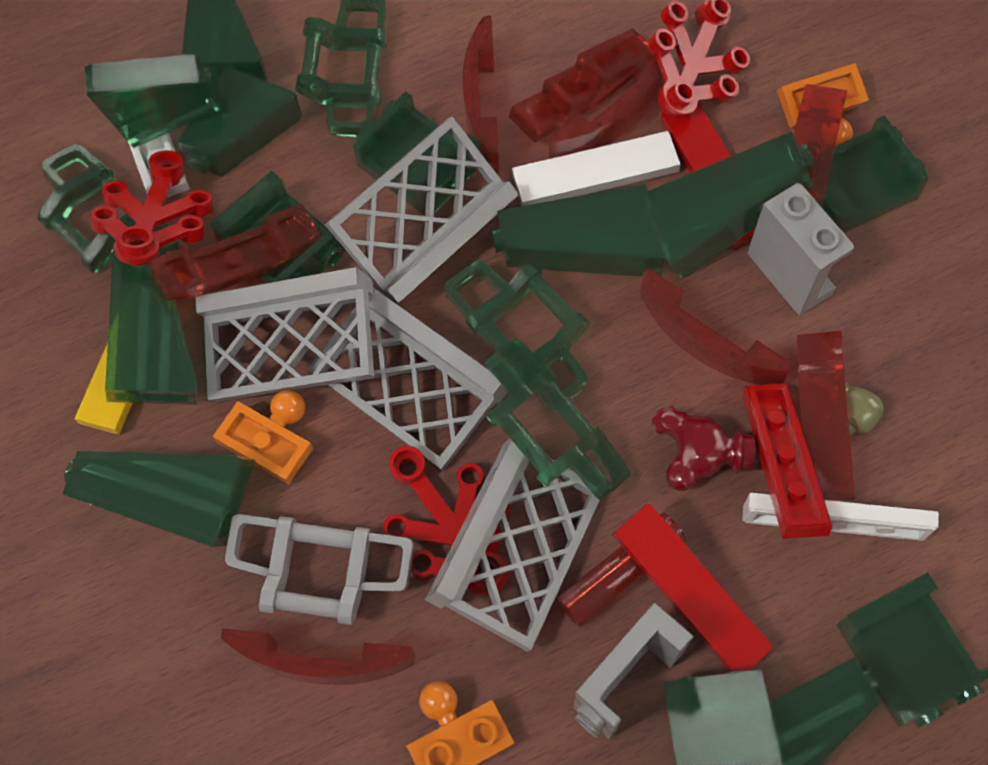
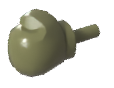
M814 376L810 382L812 387L831 398L828 409L834 412V426L839 432L848 436H852L856 432L869 433L880 422L884 413V406L881 399L874 393L855 385L851 386L846 382L837 389L817 376Z

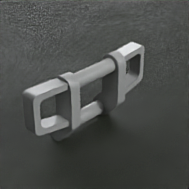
M236 514L231 520L225 562L230 567L266 576L259 600L260 612L275 614L277 610L337 618L339 624L353 625L363 591H404L408 588L415 545L409 538L372 533L370 528L356 527L355 531L296 523V519L293 517L280 516L277 520ZM246 525L276 528L269 568L240 559L241 538ZM294 541L351 549L346 584L340 600L284 591L287 584ZM371 542L402 547V563L400 576L397 581L393 583L365 582Z

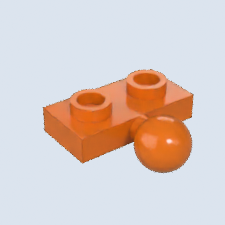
M856 63L781 86L777 91L790 129L822 119L824 124L820 130L821 141L826 147L834 150L846 147L853 137L851 124L846 119L839 117L838 113L863 106L869 101Z
M282 390L274 395L270 403L272 415L269 419L237 401L212 436L219 445L288 485L313 450L310 442L284 428L286 424L298 422L305 413V401L294 390Z
M435 681L423 688L419 697V705L425 716L438 721L440 728L408 744L406 747L415 765H476L515 743L493 700L458 718L455 713L457 707V694L455 690L446 682Z

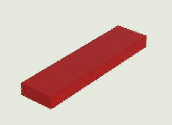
M697 103L696 109L684 117H671L662 112L660 117L661 124L665 131L669 132L674 147L732 249L735 250L751 243L762 209L701 104Z
M788 383L745 386L742 396L782 539L829 536L833 526Z
M650 503L642 506L612 533V536L735 679H741L774 648Z

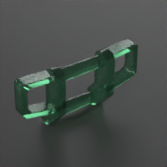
M341 0L336 25L320 17H308L304 21L303 34L306 37L302 71L296 77L295 90L300 95L326 106V123L328 131L332 136L371 137L374 134L377 106L380 105L381 90L378 88L382 51L386 49L387 34L385 33L387 9L385 0ZM354 11L377 12L376 28L346 27L349 14ZM321 45L333 51L366 52L363 84L329 83V81L317 76ZM335 107L367 108L366 119L363 122H338L335 120Z
M73 144L42 162L44 177L55 190L39 211L37 219L46 229L54 230L82 257V264L90 272L96 273L106 267L115 254L114 243L116 240L109 233H98L92 243H90L66 217L71 212L73 206L102 190V186L105 183L117 180L114 178L113 170L105 163L98 160L82 145ZM75 161L83 163L88 168L65 182L56 173ZM127 214L119 218L127 227L136 225V222ZM163 223L159 226H156L154 231H158L169 226L166 223ZM179 240L160 247L159 255L154 260L136 267L152 270L179 252Z
M482 260L474 261L445 283L447 298L466 319V324L474 333L480 332L513 369L512 376L520 385H524L548 411H556L586 387L587 375L569 350L588 329L590 321L582 313L576 314L542 277L543 271L535 262H529L521 268L508 284ZM482 277L498 293L473 311L457 291L474 278ZM531 290L563 326L556 333L555 337L525 358L494 322L518 305ZM560 358L575 378V381L558 394L550 395L534 377Z
M514 339L497 349L485 361L486 367L510 393V396L491 410L486 417L494 427L499 425L539 472V475L536 477L544 487L548 486L569 467H572L594 496L599 500H603L630 476L629 468L609 442L605 433L599 426L594 428L557 385L555 382L558 379L556 375L523 342ZM505 357L514 360L532 379L525 382ZM540 393L545 396L581 439L554 462L513 414ZM591 449L609 473L611 481L604 477L586 455Z

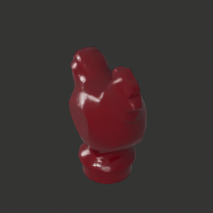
M670 406L667 410L663 408L658 409L657 415L652 418V424L656 427V433H665L671 436L677 444V457L666 471V481L674 490L687 491L694 487L697 480L713 476L723 465H729L735 473L752 471L755 458L754 435H743L739 431L730 438L724 434L720 425L714 419L708 416H691L686 412L676 411L674 406Z

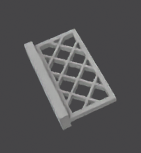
M451 116L329 220L325 226L364 273L373 279L374 285L378 288L377 291L394 303H399L516 198L519 193L509 181L503 183ZM446 132H449L458 143L457 160L437 157L438 140ZM430 147L429 156L421 155ZM466 155L471 161H465ZM413 161L429 163L427 186L407 184L408 165ZM437 164L457 166L455 189L435 187ZM465 167L478 169L488 182L478 192L463 191ZM399 174V183L390 182ZM382 188L398 189L397 213L376 211L377 192ZM406 190L427 192L425 216L405 214ZM435 194L455 196L454 213L448 219L434 217ZM463 197H470L463 205ZM368 201V210L359 209ZM351 215L368 216L366 241L351 239L340 224ZM375 217L396 219L395 243L374 241ZM405 220L425 222L424 240L418 246L403 244ZM433 223L441 224L433 231ZM358 246H366L365 255ZM374 247L394 249L393 268L384 276L372 264ZM403 250L411 251L402 259Z
M357 267L196 296V313L204 316L208 401L220 402L276 393L282 390H295L374 377L368 297L374 295L373 279ZM356 302L357 317L345 330L332 318L343 304ZM328 307L325 312L320 310V308ZM312 310L320 316V319L305 337L292 325L303 311ZM286 314H288V315L285 317V319H283L282 317H280V315H286ZM272 317L280 325L265 344L253 332L264 318ZM248 321L245 326L241 323ZM233 324L240 330V333L226 350L219 344L218 326ZM330 324L342 336L326 355L313 343L326 326ZM289 331L301 343L290 358L285 361L274 349ZM357 332H358V340L354 337ZM250 338L261 350L249 366L245 367L235 358V355ZM349 342H352L359 348L360 367L343 369L335 361ZM311 349L323 361L312 375L303 376L295 367L306 352ZM270 355L283 367L271 382H263L255 374ZM231 362L243 374L232 388L221 389L220 375ZM330 367L336 370L332 372H327ZM290 373L295 377L287 379ZM250 380L255 383L252 385H247L250 382Z
M373 288L374 295L368 296L370 321L375 324L377 340L372 341V349H378L380 369L374 370V377L327 385L407 445L420 450L427 460L444 471L494 404L497 403L499 405L509 390L501 378ZM356 307L341 325L345 330L357 317ZM336 331L324 346L322 351L326 355L334 347L342 334ZM383 331L388 333L393 338L384 339ZM349 342L340 354H348L350 369L357 368L355 352H359V348L352 342ZM402 344L409 349L410 365L387 368L385 347ZM416 354L426 362L417 363ZM317 355L307 369L313 374L323 359ZM437 369L442 372L444 389L420 392L418 371ZM412 373L414 394L391 398L388 376ZM381 378L384 399L368 402L361 399L359 381ZM450 379L460 385V387L451 388ZM351 382L352 391L342 384ZM471 393L482 401L472 415L454 418L452 396ZM445 397L448 419L424 423L422 401ZM415 402L418 424L401 427L393 422L392 405ZM385 407L386 417L375 408ZM456 425H463L460 431L456 433ZM449 427L451 442L439 457L427 448L425 430ZM419 432L420 442L408 433Z
M515 432L502 445L425 600L440 609L446 606L523 650L530 651L605 489L529 446L532 440ZM528 462L544 470L549 486L529 491L524 476ZM557 478L564 482L558 483ZM518 485L520 494L512 496ZM573 486L589 496L582 510L569 513L561 489ZM552 493L559 516L540 522L532 498ZM523 500L531 525L510 530L504 511L508 504ZM578 518L574 527L571 520ZM562 523L568 542L564 549L551 553L542 528ZM499 524L501 533L493 535ZM533 531L541 556L521 561L513 536ZM504 539L512 564L491 570L485 550L489 543ZM560 557L558 564L555 567L553 559ZM544 562L550 581L546 589L532 593L523 568ZM479 564L482 573L474 575L475 570ZM514 571L522 596L501 602L493 577ZM485 580L492 606L478 610L461 600L469 584ZM542 597L538 607H536L534 599ZM525 602L531 620L525 635L509 626L504 608ZM495 611L497 620L487 614Z

